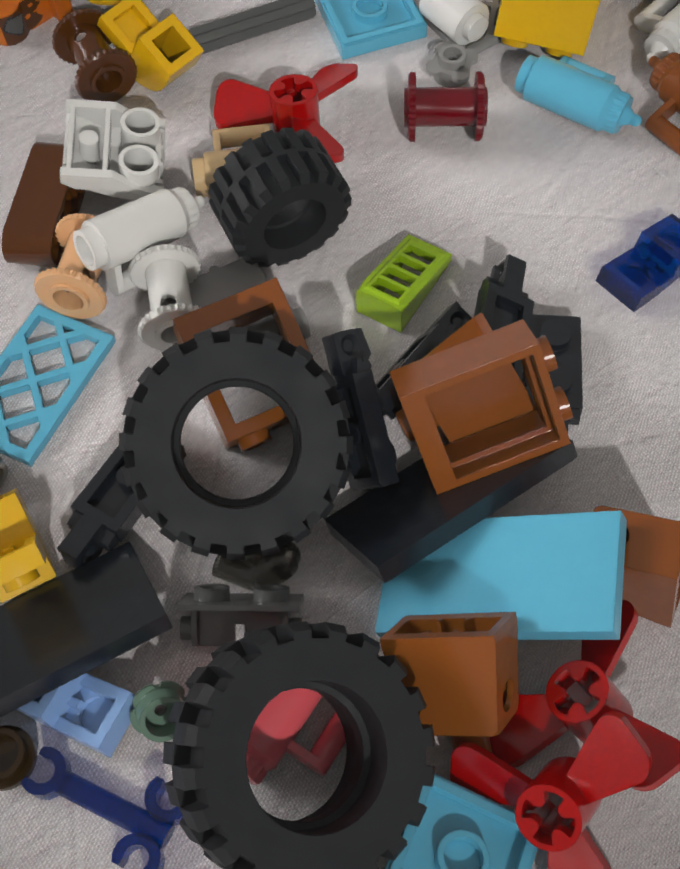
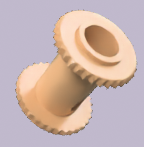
M85 213L69 214L59 220L55 229V237L58 238L57 241L60 243V246L64 247L57 268L52 267V269L47 268L46 271L42 270L41 273H38L34 283V290L37 296L47 307L62 315L80 319L98 316L105 310L107 304L106 292L102 291L103 288L97 283L102 269L99 268L94 271L87 269L81 262L73 243L74 231L81 229L84 221L95 217Z

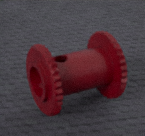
M481 71L475 73L474 87H416V72L408 74V88H404V127H407V137L410 142H415L416 127L473 126L474 141L482 139L484 126L487 124L488 90L485 87V77Z

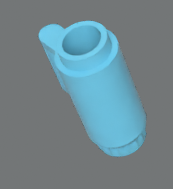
M544 54L539 58L529 55L518 72L515 91L523 94L525 101L592 130H604L608 133L616 134L624 125L637 127L642 122V118L635 114L631 108L633 97L621 91L620 87L614 84L615 76L575 59L563 56L558 61Z

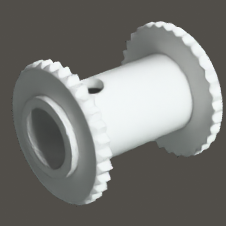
M177 244L156 245L137 254L131 260L128 272L131 282H134L135 286L143 288V291H148L151 309L149 314H145V317L141 318V322L138 323V336L144 344L158 350H166L175 343L179 345L174 334V327H172L173 319L199 309L198 305L193 306L189 283L197 279V275L200 274L201 262L196 253L187 247Z

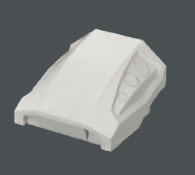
M66 98L62 167H60L61 184L74 189L89 190L110 197L137 200L164 189L166 119L159 118L154 111L148 108L135 107L128 109L117 102Z

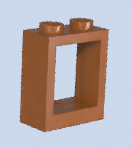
M277 277L173 319L174 334L180 345L193 339V334L210 329L212 332L229 330V327H244L272 315L281 336H283V340L296 347L300 345L311 353ZM220 390L203 398L226 450L239 445L241 452L257 448L272 440L269 431L289 423L282 408L276 406L235 424Z
M524 319L389 371L437 495L571 444L564 421L573 418L572 410L564 390L560 385L553 387L549 372L558 369L555 355L547 337L543 335L536 338ZM521 360L537 410L443 445L425 397Z

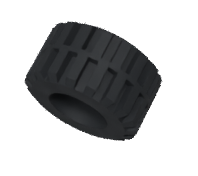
M282 128L278 133H274L273 130L261 133V137L255 140L250 138L241 144L243 147L236 152L231 151L224 158L226 163L224 166L217 167L213 174L215 182L209 185L208 194L211 197L209 203L235 252L246 263L251 265L258 263L259 267H269L275 263L277 266L288 264L292 260L304 258L311 251L322 247L328 238L333 237L339 230L338 225L343 223L349 214L347 208L351 206L352 200L349 194L350 188L321 141L316 136L312 137L309 131L301 129L295 132L293 128Z

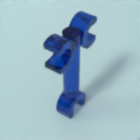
M52 747L41 748L39 754L48 762L54 764L55 772L53 777L45 783H36L32 779L24 777L21 785L28 793L40 800H51L61 796L132 833L119 840L113 849L111 862L124 868L129 856L135 850L146 849L149 853V860L144 869H164L165 856L163 849L169 843L175 826L180 825L179 822L183 817L180 808L177 806L171 810L161 808V796L166 790L164 779L157 776L149 783L145 790L144 802L146 809L72 772L70 762L60 751Z

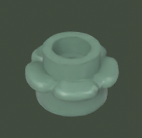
M162 681L157 685L148 684L141 688L132 700L134 709L129 714L134 729L154 742L172 740L176 724L169 722L168 719L174 703L184 702L186 698L184 697V688L173 681ZM158 705L166 706L159 712L154 711Z

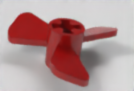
M348 63L331 64L321 68L313 78L300 74L282 76L271 84L269 91L235 79L225 80L219 85L216 92L214 105L216 127L222 129L273 123L274 133H278L282 128H293L295 132L303 129L309 131L312 137L316 136L321 141L334 163L342 162L344 160L343 146L320 125L319 101L356 79L358 76L357 64Z
M622 600L620 640H582L581 660L567 662L555 670L547 683L546 694H519L517 712L500 734L490 737L492 753L512 767H520L569 730L584 744L598 719L606 712L616 711L623 714L630 721L648 746L652 755V768L644 782L631 787L632 789L637 791L654 790L680 771V741L634 718L629 701L609 679L638 622L637 610L629 601ZM593 698L599 701L596 707L590 712H588L585 708L591 701H593Z
M609 711L598 719L576 758L569 756L554 758L542 768L534 779L526 776L476 743L463 742L452 752L450 780L494 802L515 806L516 823L522 835L532 845L548 851V869H612L586 830V826L599 808L602 798L645 781L652 768V755L648 746L630 721L619 712ZM548 792L563 798L560 805L557 804L555 806L552 803Z

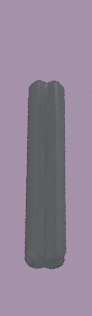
M276 0L192 27L188 31L203 48V54L312 19L316 16V5L314 0Z

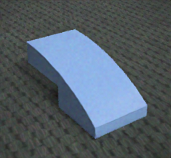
M85 673L16 710L56 732L111 758L131 723L129 714L134 709L132 700L135 695L130 691Z

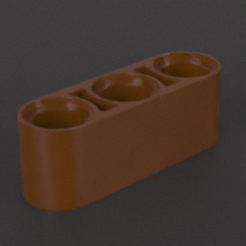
M36 142L31 148L3 228L2 253L7 263L55 268L59 265L64 247L60 246V243L57 241L58 238L55 237L56 225L64 216L79 213L86 190L74 189L60 183V167H62L64 144Z

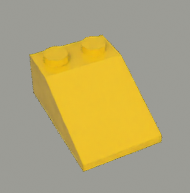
M500 0L493 36L501 37L502 43L515 48H526L528 44L545 47V51L548 54L560 58L563 56L571 58L572 54L584 56L600 0Z

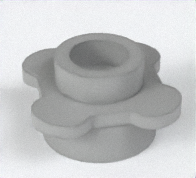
M450 42L438 43L435 46L433 60L426 63V72L433 76L434 80L441 86H462L469 80L471 65L478 62V53L474 49H465L458 44H451Z

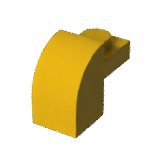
M122 0L101 15L97 26L118 50L122 49L123 52H127L128 55L132 56L138 71L136 81L152 91L164 89L193 67L204 52L203 48L174 13L159 22L141 0Z
M17 488L0 495V601L3 603L57 577L51 558Z

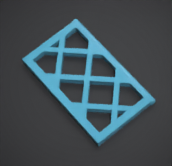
M40 304L36 305L0 355V377L11 362L23 359L28 377L0 386V453L30 467L33 466L115 344L116 340L113 335L47 309ZM40 321L55 326L57 336L28 344V338ZM86 339L97 344L85 361L74 364L69 348L70 344ZM61 347L66 366L36 375L31 356ZM69 378L70 384L58 402L44 407L39 387ZM31 390L36 410L6 419L1 399ZM39 422L40 428L26 449L11 443L9 431Z

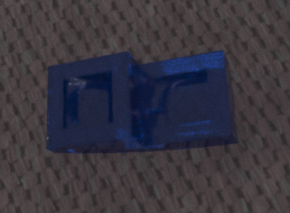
M672 213L642 231L633 248L602 266L596 282L632 312L647 304L680 277V219Z

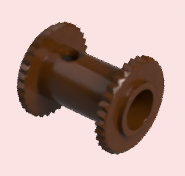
M88 8L75 10L64 16L56 25L52 35L53 49L63 62L67 61L68 64L72 63L73 65L78 64L79 70L76 71L77 75L75 76L76 80L74 83L81 98L96 101H117L125 96L135 83L138 72L135 61L131 55L123 52L122 49L110 48L109 45L112 42L97 26L99 17L104 14L103 12ZM79 33H86L85 38L76 41Z

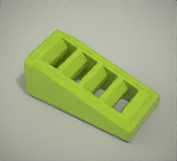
M408 234L368 275L356 291L357 312L402 333L452 261V254ZM414 253L426 260L431 261V263L428 265L416 258L411 257L410 254ZM405 264L422 273L418 276L401 267ZM396 276L411 285L408 287L393 280V278ZM387 288L401 296L396 298L384 291Z

